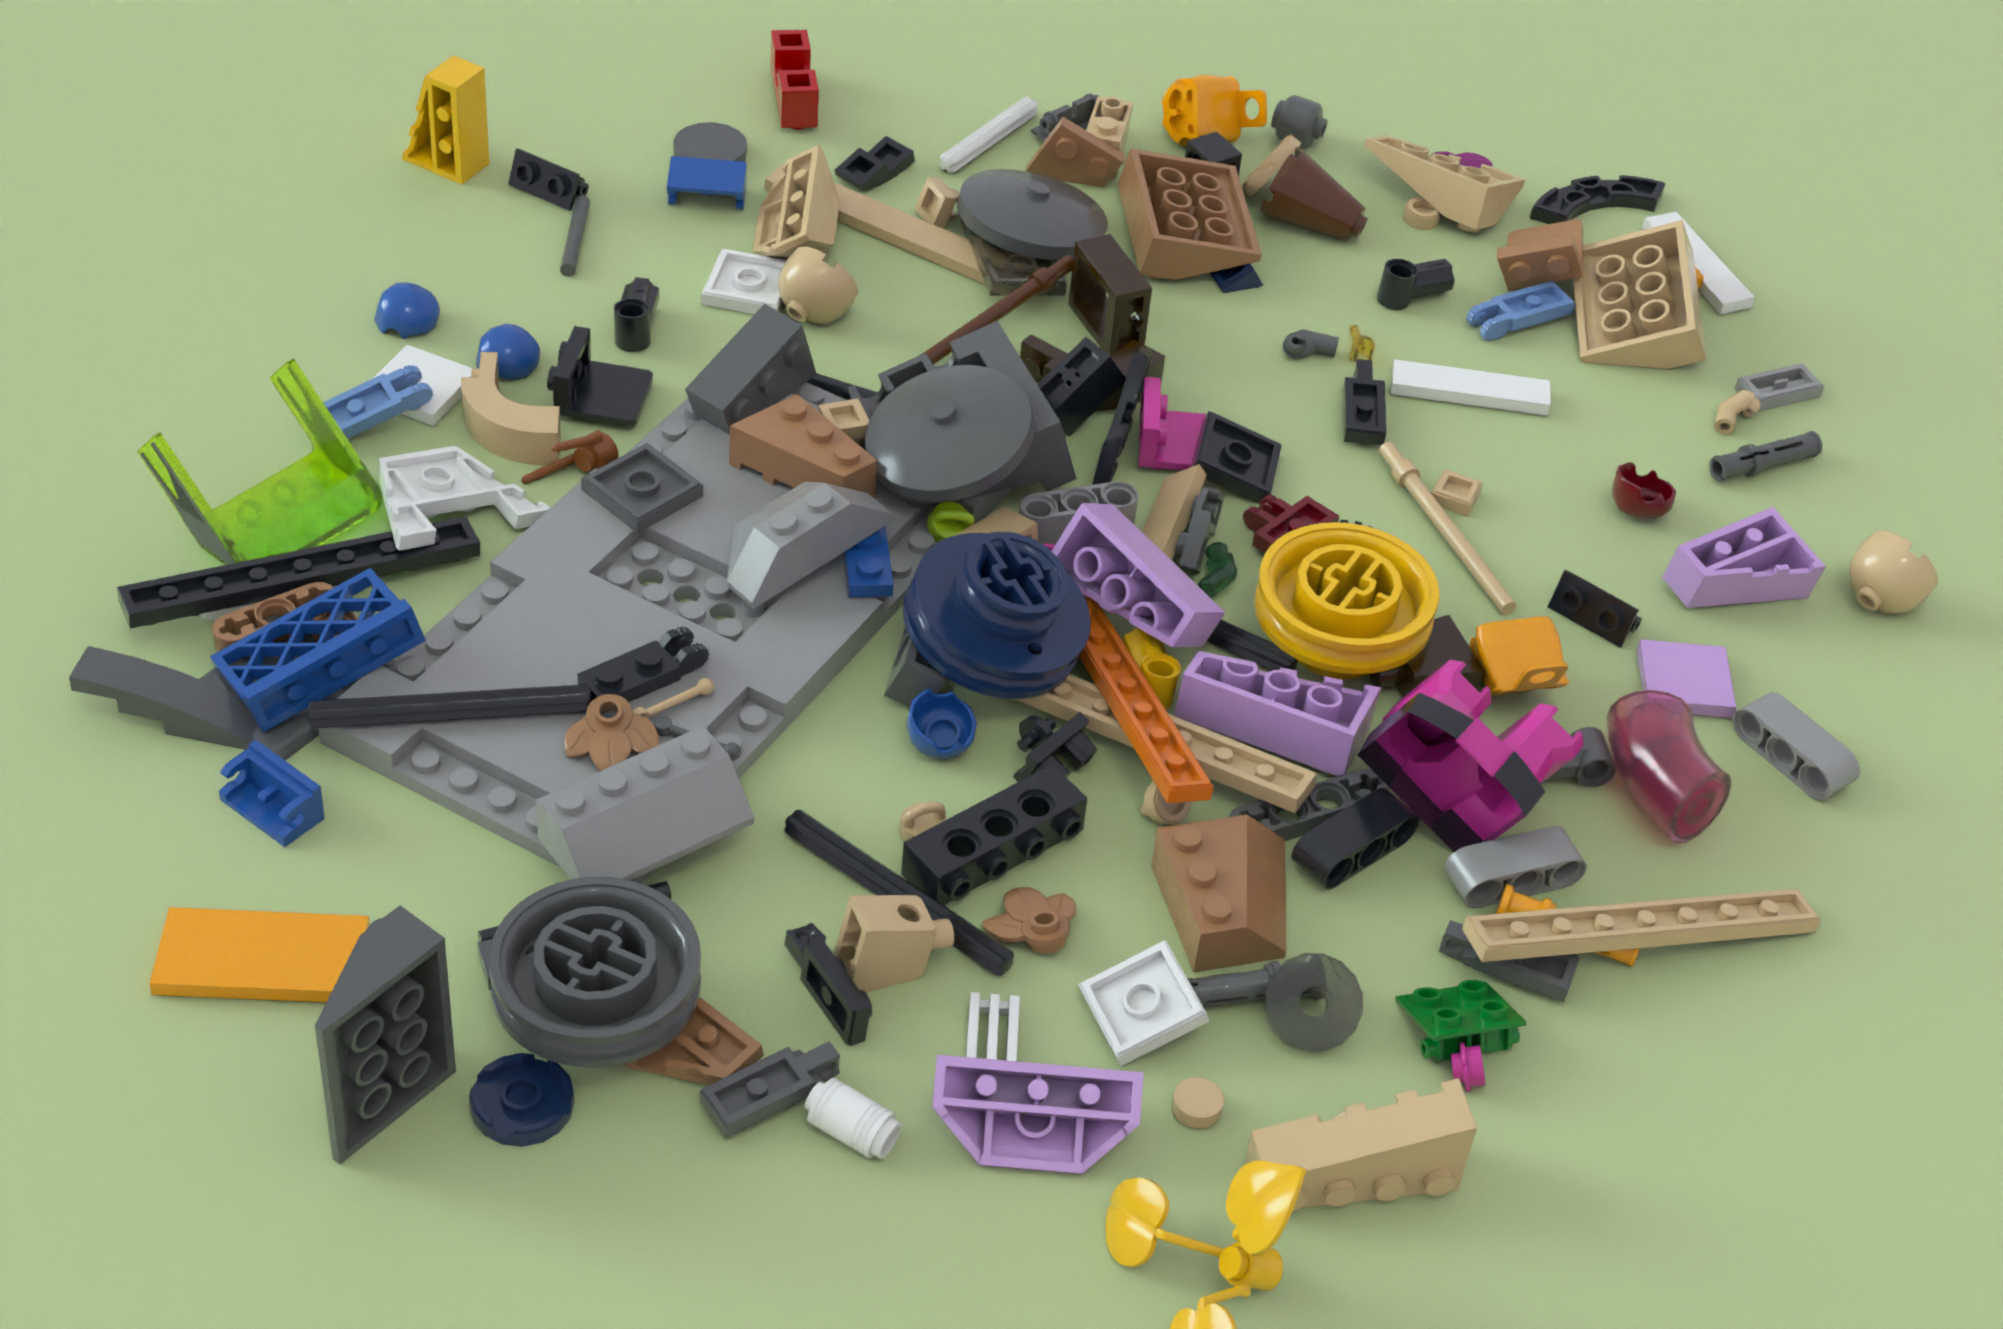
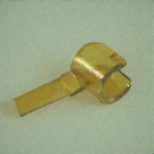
M1351 325L1349 331L1353 342L1349 353V360L1355 362L1358 353L1365 354L1368 360H1372L1376 346L1374 340L1368 336H1361L1358 325Z

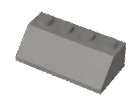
M704 726L536 799L538 839L570 879L612 877L631 881L754 824V815L729 754Z

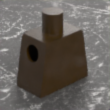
M1450 615L1434 619L1429 641L1417 656L1394 669L1370 674V679L1373 686L1376 687L1395 685L1403 698L1449 660L1462 661L1466 664L1460 673L1478 691L1480 690L1484 670Z

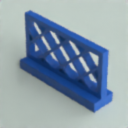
M369 568L211 655L210 658L215 668L250 710L256 724L265 732L308 708L311 701L326 698L426 640L410 604L405 599L399 600L376 573ZM370 586L373 588L368 598H353L354 595ZM323 612H332L328 620L313 621L314 617ZM346 612H361L358 620H342ZM283 634H292L288 643H273L274 639ZM306 634H321L317 643H302ZM281 656L277 665L261 666L265 657ZM242 657H251L247 666H229V664Z

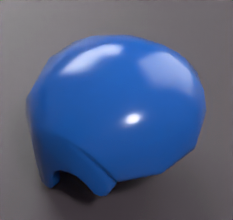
M400 282L393 284L381 294L374 320L383 334L388 329H394L398 331L403 339H406L410 335L426 334L435 328L440 314V307L436 297L429 290L414 283Z
M505 323L490 328L481 337L476 366L479 368L481 352H498L499 378L508 380L525 378L537 367L540 359V348L537 341L528 331L515 324Z
M926 689L911 701L906 726L911 743L920 753L937 759H948L960 756L972 745L977 722L971 707L957 698L954 692L934 694L931 689Z

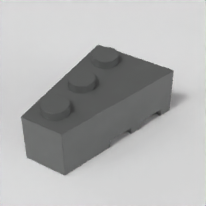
M764 304L685 388L693 413L730 434V425L775 405L816 376L817 373L803 325Z

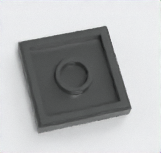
M648 443L581 478V490L636 533L703 497L702 483Z

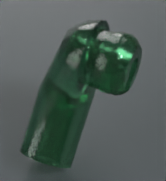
M1223 542L1212 543L1206 548L1205 555L1208 558L1206 564L1209 574L1198 583V586L1211 599L1230 585L1237 577L1234 557L1232 553L1228 552V547Z

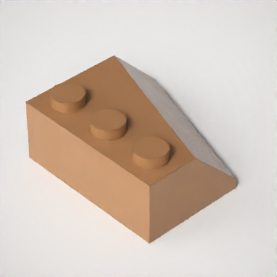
M1247 814L1157 828L1151 867L1193 972L1285 958V839Z

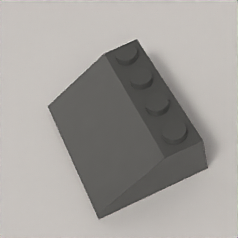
M401 905L385 917L372 922L366 931L359 936L315 1024L332 1158L339 1165L456 1072L445 938Z

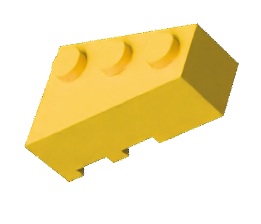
M453 55L424 77L415 109L418 111L416 123L410 127L408 135L411 136L409 147L403 152L402 160L462 185L490 164L484 67Z

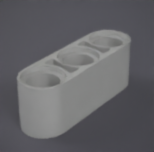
M1108 482L1033 493L1022 498L1019 514L1037 522L1038 542L1056 545L1082 503L1113 504L1135 524L1138 492L1128 483Z
M1770 692L1737 710L1733 715L1734 729L1742 741L1810 797L1817 800L1826 799L1858 779L1860 767L1855 755L1782 695Z
M1551 826L1465 846L1452 853L1445 863V871L1466 905L1473 909L1499 904L1506 884L1514 886V891L1517 893L1533 896L1571 886L1587 870V864L1565 830L1559 826Z

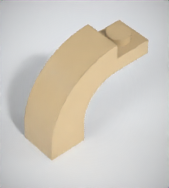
M481 352L479 368H472L471 378L461 377L463 418L472 438L491 453L511 461L534 465H548L559 460L560 452H553L551 447L561 442L560 406L523 405L504 397L499 392L498 352Z

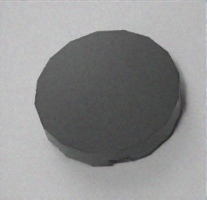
M715 122L697 123L686 126L677 132L673 140L674 156L745 162L747 141L746 137L739 130L729 125Z

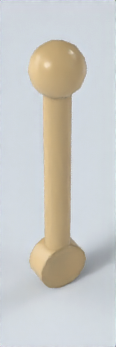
M702 678L695 687L647 709L637 707L633 710V713L649 719L697 695H710L714 690V684L710 679Z

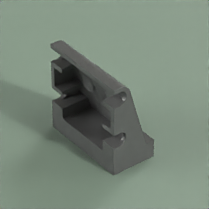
M998 321L949 342L952 356L944 365L933 366L927 354L924 353L879 373L881 388L872 397L862 398L855 385L847 388L851 399H859L870 421L875 409L887 395L904 382L920 374L955 365H976L995 369L1014 379L1028 396L1035 421L1034 438L1027 455L1010 475L993 487L967 498L1038 482L1042 484L1045 491H1051L1077 479L1061 422ZM907 498L908 502L916 508H927L942 503L922 502Z

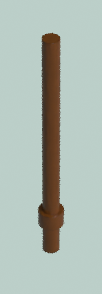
M1066 255L1048 268L1041 267L1029 276L1028 282L922 354L926 353L932 364H936L952 353L949 342L995 321H999L1035 295H1044L1054 288L1057 280L1072 271L1073 258Z

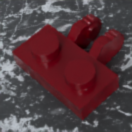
M1268 494L1260 500L1259 508L1251 506L1245 510L1242 518L1250 531H1254L1252 546L1263 553H1266L1276 540L1295 529L1313 524L1339 521L1338 514L1309 496H1305L1291 506L1272 494Z

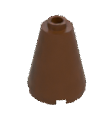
M1298 147L1295 149V156L1292 154L1288 156L1269 187V190L1272 191L1271 193L1274 194L1271 201L1268 202L1263 199L1260 212L1267 217L1345 241L1351 235L1358 238L1368 221V218L1363 216L1366 208L1309 154Z

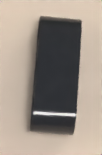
M1379 788L1305 833L1294 846L1291 859L1325 889H1333L1405 844L1417 830L1420 817L1386 788Z

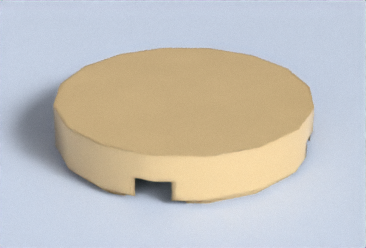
M1292 134L1290 136L1287 135L1242 183V189L1245 193L1252 197L1281 168L1290 154L1293 155L1295 149L1301 145V142Z

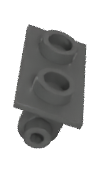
M1089 93L1073 101L1072 107L1064 105L1044 113L1043 118L1040 119V125L1032 128L1031 132L1045 141L1062 117L1086 130L1099 95Z

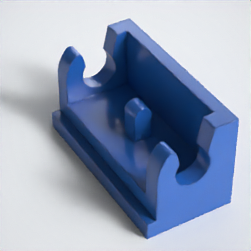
M671 156L667 181L668 204H676L678 192H691L709 196L710 194L735 196V199H737L736 209H744L747 190V162Z
M254 740L248 744V749L226 763L220 771L227 779L239 771L238 776L233 781L228 782L219 790L220 800L283 847H286L325 819L321 786L263 744Z

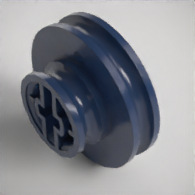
M1014 532L966 533L938 542L922 557L915 571L914 578L906 591L903 603V617L907 632L914 646L926 661L956 684L971 691L996 698L1026 699L1054 690L1071 673L1078 656L1086 645L1090 633L1091 620L1087 602L1076 582L1066 572L1060 559L1040 542Z

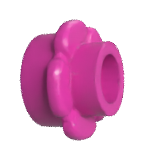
M1464 1042L1460 1043V1053L1451 1054L1454 1079L1459 1078L1461 1083H1465L1466 1091L1471 1092V1087L1485 1085L1480 1045L1465 1047Z

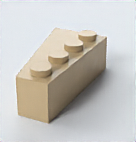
M1457 1078L1441 1082V1092L1418 1097L1417 1091L1414 1089L1395 1094L1397 1103L1370 1110L1366 1109L1364 1102L1346 1106L1344 1111L1338 1113L1331 1120L1322 1122L1321 1118L1315 1114L1252 1130L1245 1164L1262 1160L1305 1168L1307 1171L1293 1211L1300 1208L1323 1205L1339 1207L1350 1202L1377 1199L1392 1201L1399 1197L1422 1194L1439 1196L1450 1191H1458L1477 1127L1461 1082Z

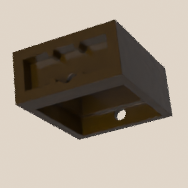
M1111 234L1075 241L1068 305L1099 347L1108 355L1115 353L1132 339L1145 345L1152 294L1150 284Z

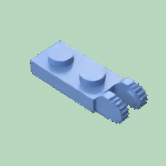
M1553 281L1493 297L1491 300L1482 302L1480 305L1477 304L1467 312L1466 320L1471 326L1479 327L1481 325V329H1479L1481 336L1487 341H1492L1493 339L1502 338L1508 331L1512 332L1571 315L1576 303Z
M408 365L387 375L383 373L322 404L347 440L405 412V409L415 410L420 408L421 405L429 403V400L434 395L428 383H421L422 373L419 368L414 365ZM310 408L311 410L309 411L317 419L314 408Z

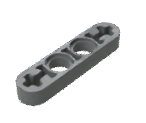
M1361 769L1315 783L1314 789L1296 812L1300 817L1296 821L1281 819L1277 813L1288 810L1263 800L1239 806L1232 810L1229 817L1247 814L1285 839V841L1303 836L1312 828L1379 788H1386L1389 791L1390 788L1371 769ZM1324 798L1332 799L1340 807L1328 809L1322 807L1317 801Z

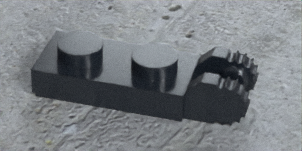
M681 626L675 630L671 629L665 632L659 641H652L578 673V684L589 685L591 701L604 694H616L631 702L681 680L682 676L693 672L695 669H699L701 666L703 667L707 663L706 661L709 659L708 656L710 654L708 653L709 650L702 643L692 644L695 638L694 634L686 626Z

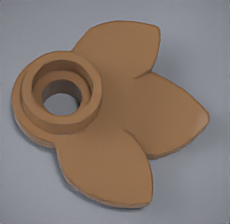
M604 694L590 702L586 710V717L571 725L566 733L564 744L567 758H578L589 754L594 765L602 771L628 759L631 752L640 754L658 746L659 737L653 723L643 716L634 714L630 703L625 698L616 694ZM607 711L617 712V714L611 718H605L601 715L602 713Z
M1030 887L1013 888L1004 895V909L1006 912L982 921V927L989 935L1000 941L1008 943L1026 941L1029 948L1034 952L1041 954L1054 953L1061 950L1066 944V939L1070 934L1069 921L1077 912L1076 903L1065 893L1055 894L1046 898L1040 891Z

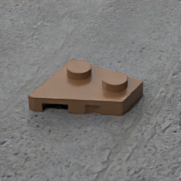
M1062 117L1027 163L1025 171L1043 174L1065 182L1105 187L1123 164L1125 154L1065 117Z

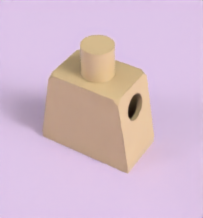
M853 895L849 897L833 954L843 960L848 975L858 989L870 992L919 979L924 975L931 950L953 946L954 929L951 921L947 918L932 920L923 900L916 895Z

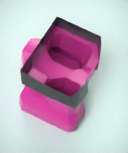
M1449 660L1387 712L1383 717V723L1369 733L1357 755L1455 852L1465 846L1490 840L1493 841L1525 818L1545 793L1541 783L1577 755L1583 747V736L1578 731L1571 737L1552 718L1559 709L1556 706L1542 703L1534 707L1499 736H1496L1479 719L1492 703L1490 688L1485 686L1479 692L1460 673L1466 664L1462 661Z

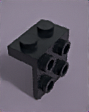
M574 326L568 341H562L560 345L557 366H551L549 370L547 388L549 391H553L554 406H560V416L629 427L637 423L653 382V373L646 369L591 361L590 328Z

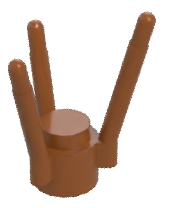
M600 430L584 437L554 444L551 447L553 452L577 449L571 455L524 475L521 481L527 484L574 463L583 472H591L618 459L617 446L608 434Z

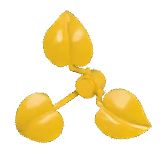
M1262 1160L1252 1161L1240 1168L1230 1184L1226 1199L1227 1216L1232 1223L1237 1225L1232 1232V1237L1238 1242L1226 1248H1220L1161 1229L1169 1211V1200L1164 1190L1152 1180L1145 1178L1127 1179L1115 1188L1110 1198L1111 1204L1106 1213L1105 1233L1109 1252L1119 1264L1127 1267H1138L1145 1264L1152 1257L1158 1238L1165 1242L1218 1257L1220 1273L1234 1287L1201 1297L1198 1301L1197 1310L1190 1308L1181 1309L1174 1316L1170 1329H1237L1231 1313L1224 1306L1216 1303L1237 1296L1247 1298L1251 1294V1288L1270 1291L1278 1285L1283 1273V1261L1279 1252L1272 1247L1281 1236L1291 1216L1307 1170L1299 1166Z

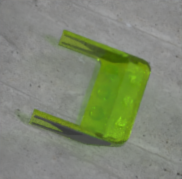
M294 358L287 361L269 379L312 443V450L305 457L212 510L161 432L152 436L137 451L200 547L223 565L324 545L372 516L381 506L382 493L379 486Z

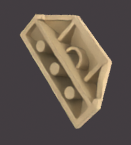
M817 145L786 160L782 167L784 173L773 183L760 206L753 246L754 254L788 259L798 247H810L824 253L834 245L840 199L824 151L820 145Z

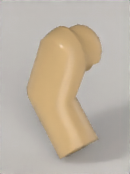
M1741 390L1722 401L1717 409L1715 430L1723 435L1732 433L1735 429L1737 415L1741 413L1745 417H1752V411L1757 413L1761 407L1760 400L1754 397L1755 394L1753 392Z

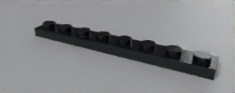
M464 516L431 523L437 530L435 544L399 551L395 546L392 531L119 586L117 587L118 601L130 629L150 626L160 622L198 616L203 613L260 602L309 583L324 582L337 586L369 568L380 577L480 556V540L467 517Z

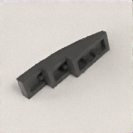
M87 646L69 676L72 691L116 699L119 713L163 721L165 734L239 749H243V747L253 742V732L257 724L242 700L222 688L183 672L137 657Z

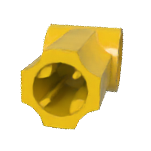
M1136 627L1130 633L1124 634L1122 641L1162 705L1168 710L1173 704L1181 673V665L1177 659L1168 655L1162 641Z

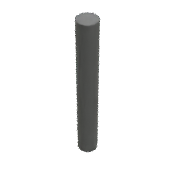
M583 195L575 199L560 266L561 274L568 277L573 276L576 272L590 207L589 198Z

